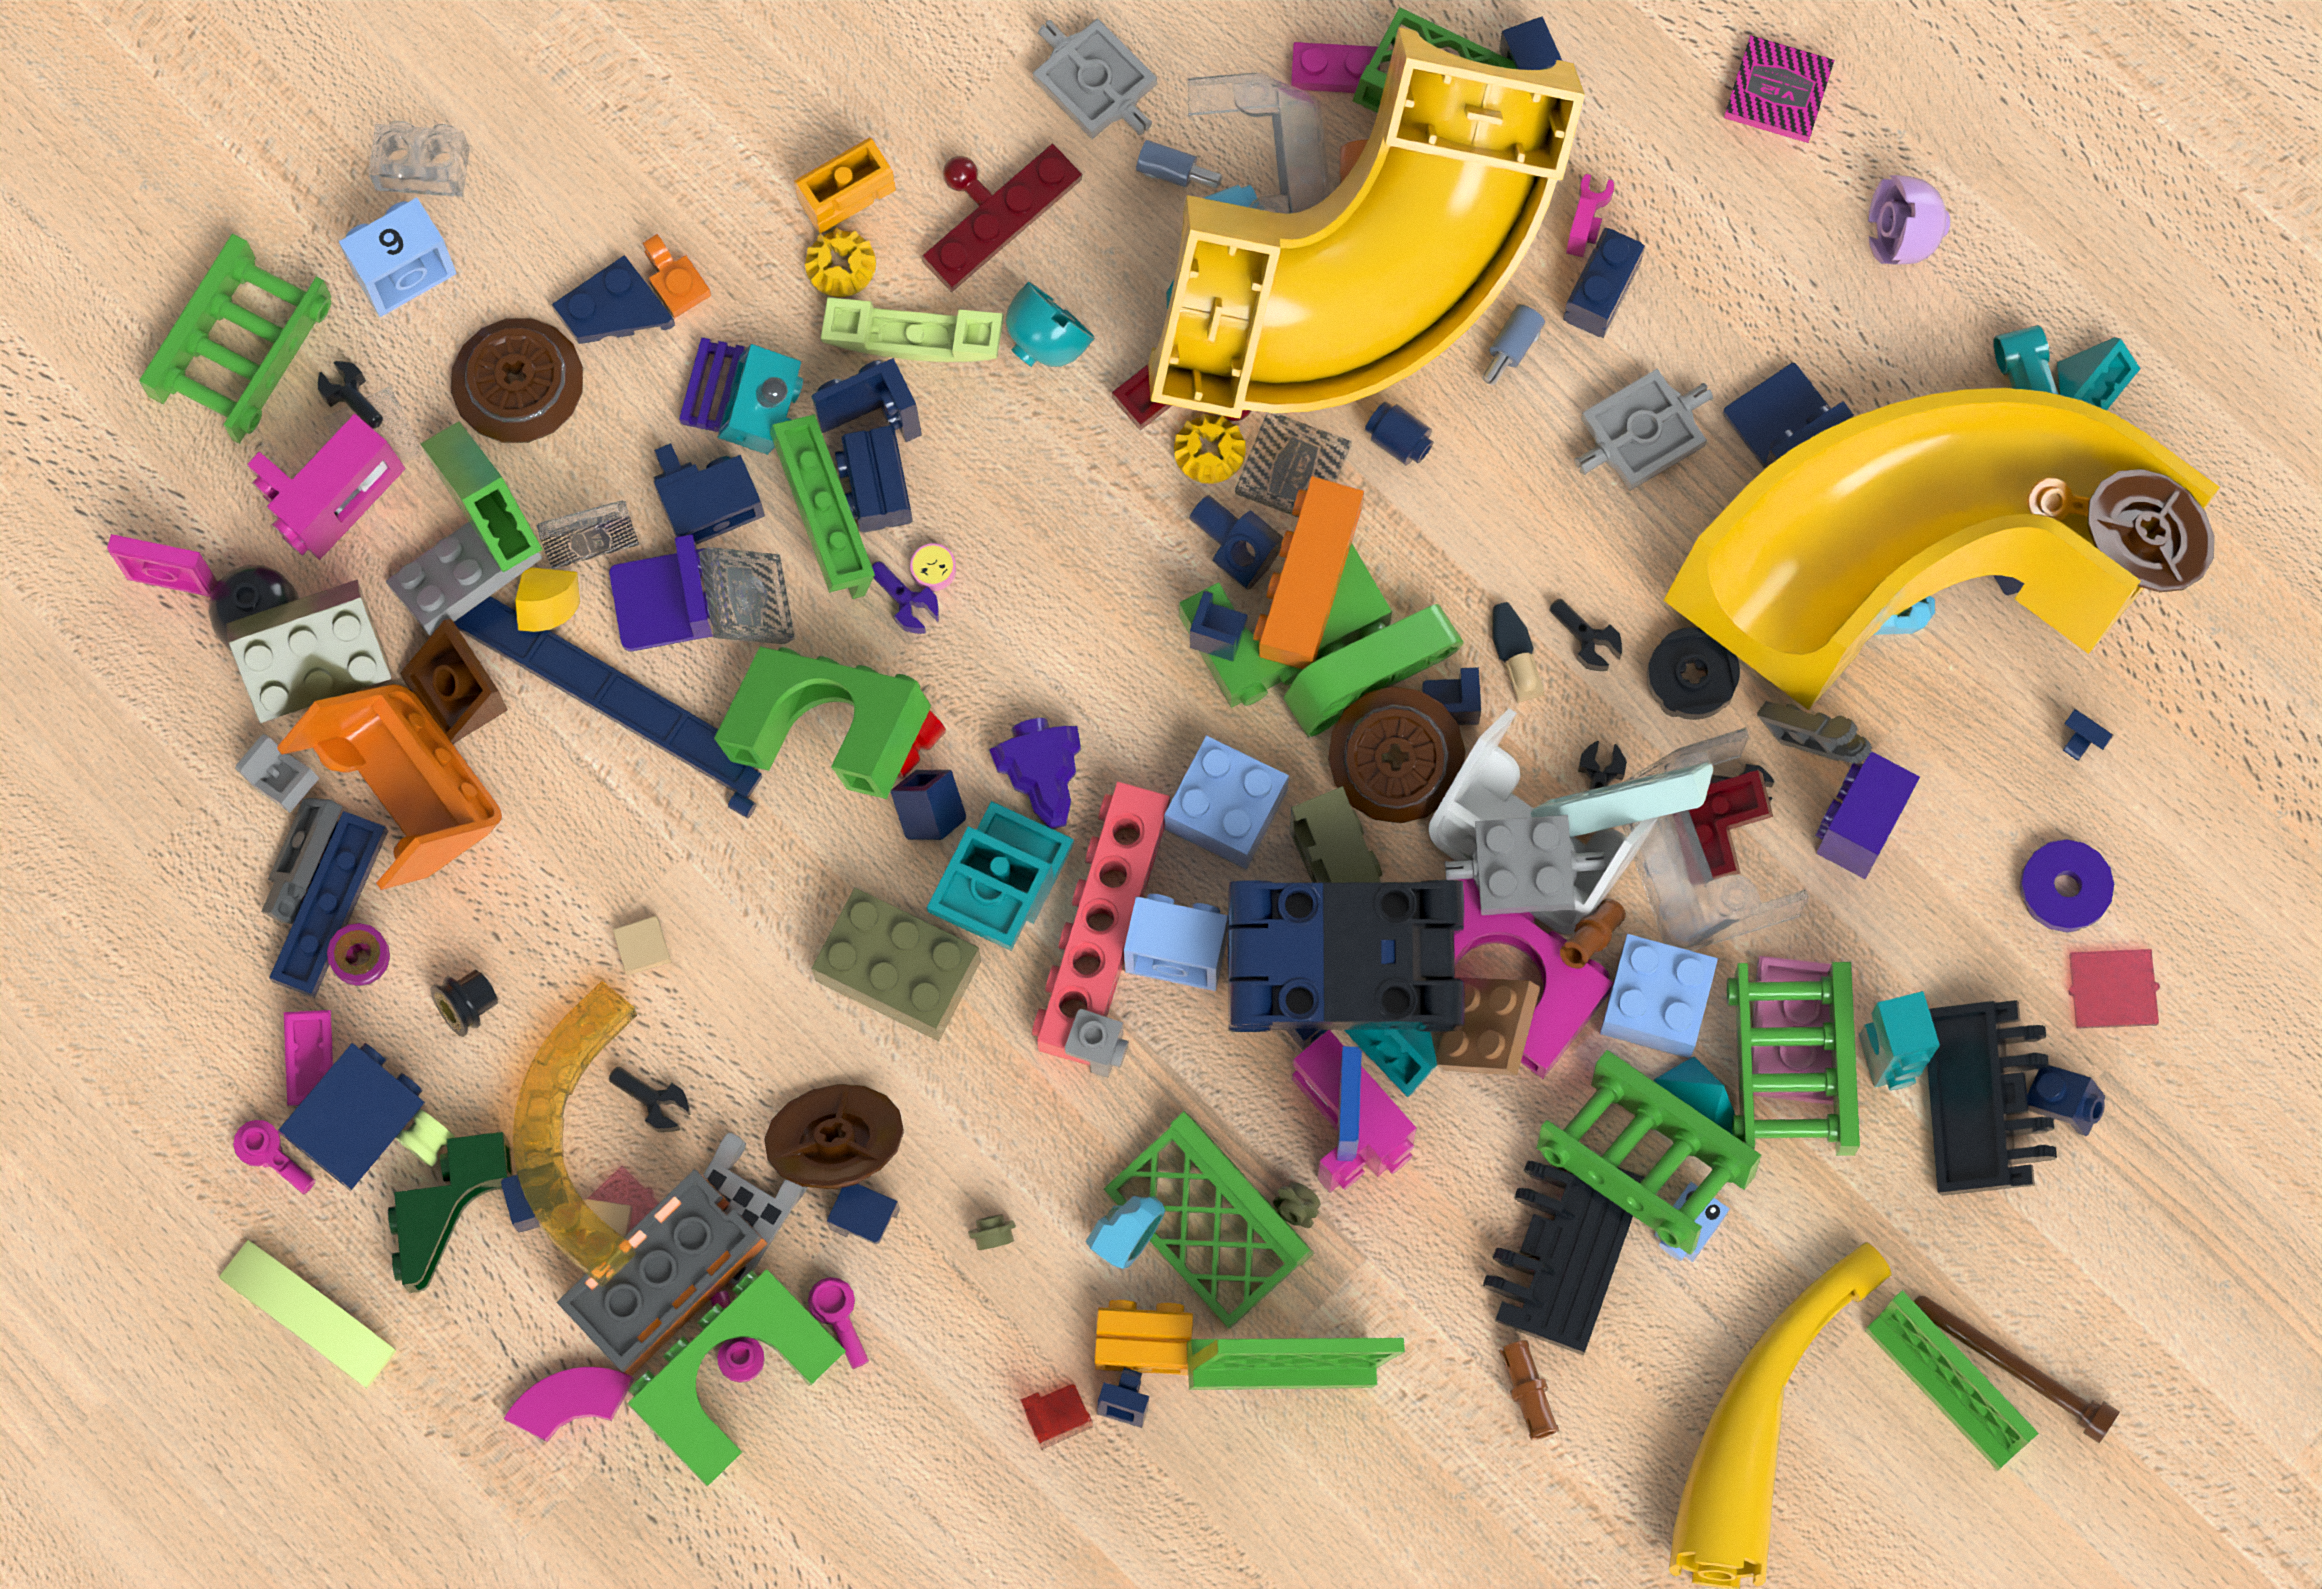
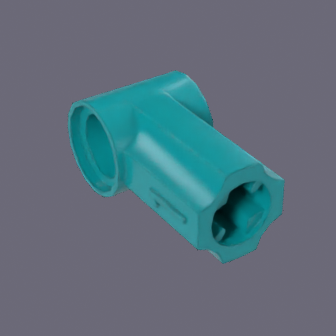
M2036 325L1994 337L1993 348L1997 365L2002 374H2008L2012 389L2044 391L2058 395L2048 365L2050 360L2049 346L2041 326Z

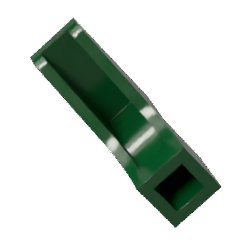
M503 1132L447 1139L448 1153L440 1155L443 1181H450L451 1185L394 1192L395 1206L388 1207L390 1232L392 1235L398 1234L399 1252L392 1253L393 1274L395 1281L402 1280V1285L409 1293L421 1292L429 1287L464 1209L479 1196L493 1190L502 1189L501 1181L504 1178L513 1176L510 1143Z

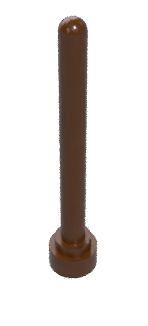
M1919 1296L1914 1300V1303L1937 1327L2080 1419L2077 1424L2085 1428L2083 1433L2098 1443L2102 1441L2119 1415L2120 1411L2105 1401L2100 1405L2094 1400L2089 1403L1928 1297Z

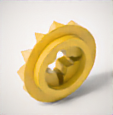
M836 227L831 233L825 235L819 233L817 240L811 247L807 248L805 269L810 282L817 290L833 297H847L862 291L871 282L876 270V257L869 240L866 241L855 230L852 232L841 231ZM832 250L841 257L848 254L851 255L847 259L851 274L840 266L830 267L833 264Z
M1203 413L1199 418L1192 421L1187 420L1184 427L1176 434L1174 444L1176 463L1181 471L1194 481L1205 484L1223 482L1237 473L1244 462L1246 453L1245 440L1238 425L1232 424L1223 415L1217 417L1208 416ZM1200 436L1203 439L1206 438L1209 442L1221 439V442L1218 444L1220 459L1217 455L1214 456L1210 452L1198 456V453L1202 450Z

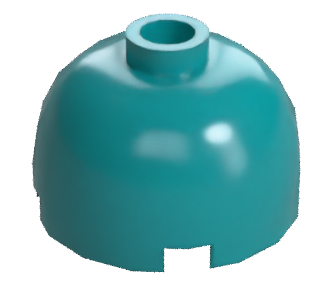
M1027 282L1009 305L1005 319L1007 332L1016 343L1011 349L1012 352L1031 367L1036 361L1048 367H1062L1074 362L1095 339L1094 335L1068 310H1063L1054 303V299L1031 282Z

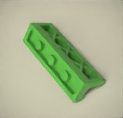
M815 414L773 424L770 435L829 593L848 588L852 599L864 597L875 574Z

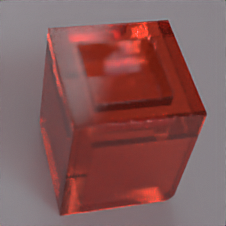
M1074 1384L1065 1386L1043 1397H1040L1037 1392L1021 1399L1023 1410L1041 1450L1093 1428L1091 1416L1086 1411Z

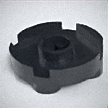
M1698 627L1682 628L1669 633L1655 648L1647 667L1649 690L1655 701L1660 704L1662 711L1671 717H1681L1689 720L1708 718L1726 708L1731 702L1740 677L1737 656ZM1694 663L1697 670H1704L1706 676H1702L1697 684L1690 683L1689 680L1683 679L1681 675L1686 672L1687 664Z

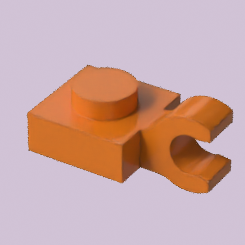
M658 234L642 243L646 249L644 253L657 270L656 274L649 277L650 285L674 319L711 296L709 287L687 255L674 261Z

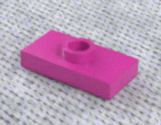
M331 1010L284 1012L287 1106H299L333 1066Z

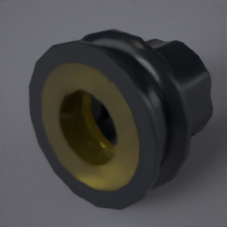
M476 969L458 981L447 976L443 980V985L434 984L430 988L431 996L439 1013L450 1028L461 1037L467 1035L468 1028H479L481 1025L479 1016L498 1004V998L492 985Z

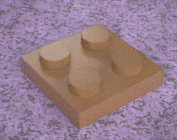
M1457 977L1464 982L1465 1025L1459 1031L1442 1033L1436 1056L1437 1066L1445 1071L1517 1076L1540 987L1528 980Z

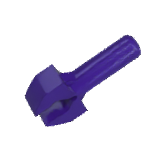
M878 561L872 565L875 581L899 604V612L894 615V619L904 631L917 634L926 633L925 626L917 618L913 617L912 605L916 608H925L939 622L937 596L928 587L921 592L910 591L883 562Z

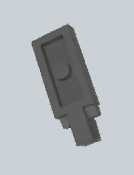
M303 799L269 875L268 880L273 882V886L261 912L281 923L293 924L302 905V897L306 894L305 890L313 880L325 846L331 839L338 824L337 819L343 806L329 799Z

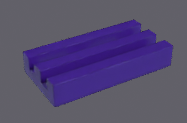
M701 337L679 418L681 425L719 432L725 407L730 399L732 391L730 389L739 356L745 351V346L736 345L731 347L728 346L727 342L718 341L717 344L712 343L708 338ZM709 354H714L699 415L694 417L693 413ZM725 357L732 358L716 420H709Z

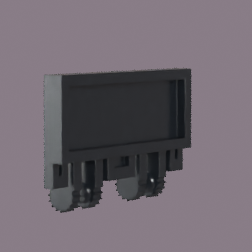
M2017 1000L1997 1003L1995 1001L1929 1009L1940 1044L1927 1064L1938 1193L1946 1196L2035 1186L2033 1165H2012L2055 1160L2057 1158L2056 1147L2037 1145L2035 1147L2015 1149L2013 1136L2042 1134L2053 1131L2054 1118L2035 1117L2008 1120V1115L2029 1113L2025 1073L2021 1071L2047 1068L2049 1066L2048 1055L2029 1053L2027 1055L2007 1057L2006 1044L2036 1042L2046 1038L2045 1026L2028 1025L2000 1029V1024L2021 1021L2019 1002Z
M1528 1160L1524 1169L1525 1173L1536 1180L1565 1189L1560 1201L1529 1188H1517L1514 1196L1517 1202L1555 1216L1554 1221L1536 1214L1532 1216L1520 1253L1539 1259V1261L1502 1248H1496L1492 1257L1493 1260L1502 1266L1534 1276L1530 1288L1495 1275H1487L1483 1282V1287L1494 1293L1524 1303L1523 1308L1502 1301L1495 1322L1584 1356L1633 1215L1571 1172L1567 1173L1569 1171L1564 1167L1553 1168ZM1617 1167L1619 1170L1627 1174L1629 1177H1631L1638 1183H1641V1181L1645 1178L1644 1176Z

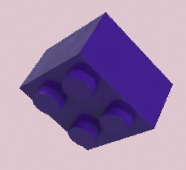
M1874 752L1869 754L1870 756L1866 758L1863 764L1860 762L1852 764L1836 798L1843 802L1841 803L1833 799L1815 834L1816 837L1822 839L1816 854L1865 880L1920 779V776Z

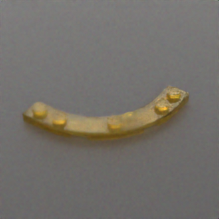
M603 981L592 989L558 1023L539 1048L522 1083L513 1125V1150L518 1179L536 1220L553 1244L602 1287L636 1255L632 1244L599 1218L586 1205L573 1186L563 1158L565 1121L563 1114L568 1096L573 1094L582 1074L592 1060L637 1016L635 1007Z

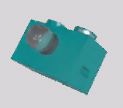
M750 344L739 356L730 389L732 390L730 399L726 404L717 438L768 455L775 448L770 435L772 425L792 420L787 417L790 403H796L803 386V378L798 376L802 361Z

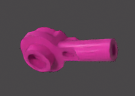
M253 1120L246 1122L238 1129L234 1136L233 1146L235 1154L242 1162L249 1166L271 1167L303 1195L311 1190L316 1180L282 1152L280 1135L272 1124L264 1120Z
M829 1277L821 1279L814 1284L809 1292V1310L816 1320L833 1326L841 1346L846 1350L845 1355L851 1368L856 1369L869 1362V1359L849 1318L855 1304L853 1290L848 1283L840 1278Z
M720 1291L710 1299L713 1307L718 1303L725 1309L731 1304L727 1291ZM739 1337L726 1340L719 1348L717 1360L718 1367L723 1376L730 1381L742 1383L748 1382L759 1375L763 1370L765 1357L758 1341L753 1338Z

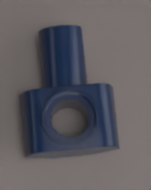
M1207 495L1196 505L1190 514L1189 519L1221 545L1212 561L1246 590L1251 589L1259 581L1280 553L1284 537L1251 510L1238 519L1213 497ZM1246 542L1250 543L1253 547L1255 557L1248 552Z

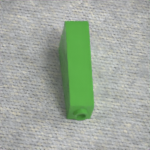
M460 421L420 443L439 478L503 573L543 550L504 479Z

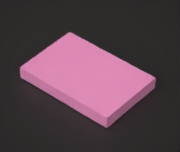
M1759 956L1756 982L1820 981L1821 976H1828L1827 973L1831 964ZM1821 1000L1754 1001L1752 1028L1822 1027L1823 1022H1830L1829 1004L1822 1005ZM1751 1046L1752 1074L1824 1073L1825 1068H1832L1831 1050H1823V1046ZM1825 1091L1753 1092V1096L1834 1105L1833 1096H1826Z

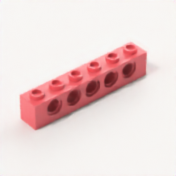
M1118 781L1113 795L1105 794L1098 820L1105 823L1100 838L1092 836L1085 858V863L1092 864L1087 881L1083 879L1078 880L1072 900V905L1078 907L1074 923H1065L1060 937L1059 949L1065 950L1060 967L1052 965L1047 979L1045 992L1052 993L1047 1010L1039 1008L1034 1021L1032 1035L1038 1037L1039 1052L1090 1066V1062L1065 1053V1045L1075 1018L1065 1016L1061 1012V1008L1069 1000H1079L1086 1005L1087 1011L1105 1017L1108 1016L1125 960L1124 947L1135 898H1144L1164 833V814L1171 803L1170 796ZM1124 828L1133 829L1139 834L1137 841L1130 845L1118 843L1114 836L1119 830ZM1109 871H1119L1124 874L1126 880L1121 886L1110 888L1101 882V878ZM1106 914L1112 918L1113 923L1104 931L1093 930L1087 924L1093 915ZM1089 956L1095 958L1100 963V966L1092 974H1081L1074 968L1075 963L1080 958Z

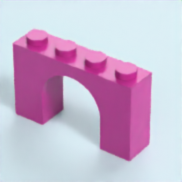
M1460 879L1459 881H1463L1464 929L1454 935L1455 966L1471 950L1482 945L1495 943L1513 946L1532 959L1542 978L1543 996L1533 1013L1521 1063L1544 1079L1609 996L1614 983L1608 979L1610 976L1609 972L1592 959H1589L1586 965L1579 969L1567 966L1560 956V949L1567 940L1554 931H1550L1547 934L1534 924L1535 918L1530 912L1481 915L1480 893L1474 883V879Z

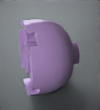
M1890 175L1892 179H1883L1878 184L1872 198L1868 222H1877L1878 239L1869 236L1870 247L1874 257L1881 264L1901 265L1919 263L1933 254L1943 237L1947 235L1950 228V215L1945 210V205L1939 192L1923 179L1911 176Z

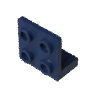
M894 358L885 362L882 360L870 362L863 366L858 374L843 381L841 379L830 380L821 385L817 392L811 396L817 422L822 433L881 408L888 426H894L895 430L899 429L905 442L922 436L916 402Z
M1796 363L1789 364L1727 405L1723 411L1724 417L1764 469L1799 444L1854 416L1844 401L1831 409Z

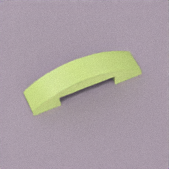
M827 297L821 341L852 351L907 360L930 362L983 361L997 359L1004 316L1003 313L958 310V316L877 309L873 307L871 301Z
M247 1240L218 1277L366 1389L396 1352L393 1347L249 1240Z

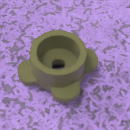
M1297 1182L1290 1183L1288 1187L1281 1186L1278 1190L1280 1197H1275L1273 1200V1204L1278 1209L1280 1216L1292 1225L1311 1228L1314 1224L1312 1218L1318 1216V1208L1321 1205L1317 1195L1305 1185Z
M1003 1214L976 1220L977 1229L968 1231L970 1238H975L977 1250H985L1014 1242L1011 1229L1015 1228L1016 1225L1013 1220L1004 1221Z

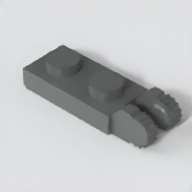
M1768 701L1757 712V716L1780 744L1832 760L1851 762L1852 764L1861 763L1872 752L1871 743L1864 736L1858 735L1856 732L1858 730L1857 726L1852 720L1846 719L1844 716L1839 715L1831 719L1820 712L1813 715L1803 712L1792 704L1782 706Z

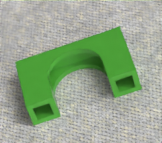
M1351 544L1315 661L1389 626L1391 623L1392 610L1353 544ZM1219 582L1205 589V591L1213 593V604L1235 610ZM1204 590L1179 602V618L1189 635ZM1246 627L1234 661L1199 651L1231 708L1240 703H1243L1244 706H1249L1260 701L1267 695V689L1281 682L1284 685L1292 684L1297 675L1302 671L1299 668L1260 658V642L1253 640L1254 634Z
M760 646L714 739L731 762L769 771L790 728L800 716L824 703L843 702L854 706L853 721L831 768L847 790L887 799L931 708V704L921 691L920 684L909 676L897 674L895 677L879 674L872 668L864 665H857L856 668L840 665L836 661L824 656L813 659L801 656L794 650L785 647L774 650Z
M767 1269L760 1276L751 1270L732 1289L738 1297L728 1307L723 1309L717 1303L697 1322L703 1329L698 1336L690 1343L682 1337L663 1355V1358L669 1363L656 1376L648 1370L628 1389L634 1397L627 1405L705 1486L712 1483L742 1453L706 1415L697 1397V1372L703 1358L713 1347L723 1341L739 1337L762 1341L772 1347L809 1386L846 1352Z

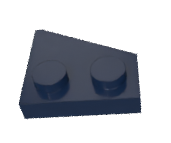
M625 255L552 304L554 312L578 344L600 341L607 336H614L616 338L635 335L634 331L660 326L661 330H668L675 326L672 316Z

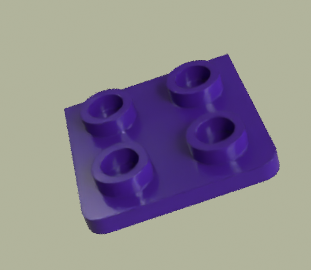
M693 534L675 538L677 553L620 563L610 568L609 575L620 640L626 651L633 652L713 637L710 618L715 617L712 614L709 615V609L710 611L713 610L714 613H717V609L714 606L711 607L710 603H707V598L708 600L711 599L712 603L715 602V598L705 592L702 576L708 574L702 572L701 566L706 568V570L710 571L707 564H703V561H700L699 555L704 557L705 560H708L705 555V548L697 549Z

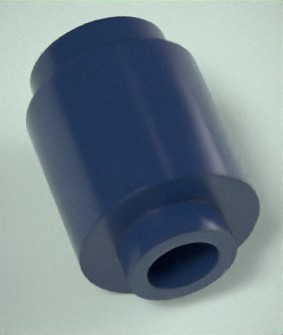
M1386 401L1383 402L1365 426V431L1372 436L1371 441L1405 466L1413 460L1416 463H1420L1434 444V441L1429 439L1432 429L1398 404L1392 406Z

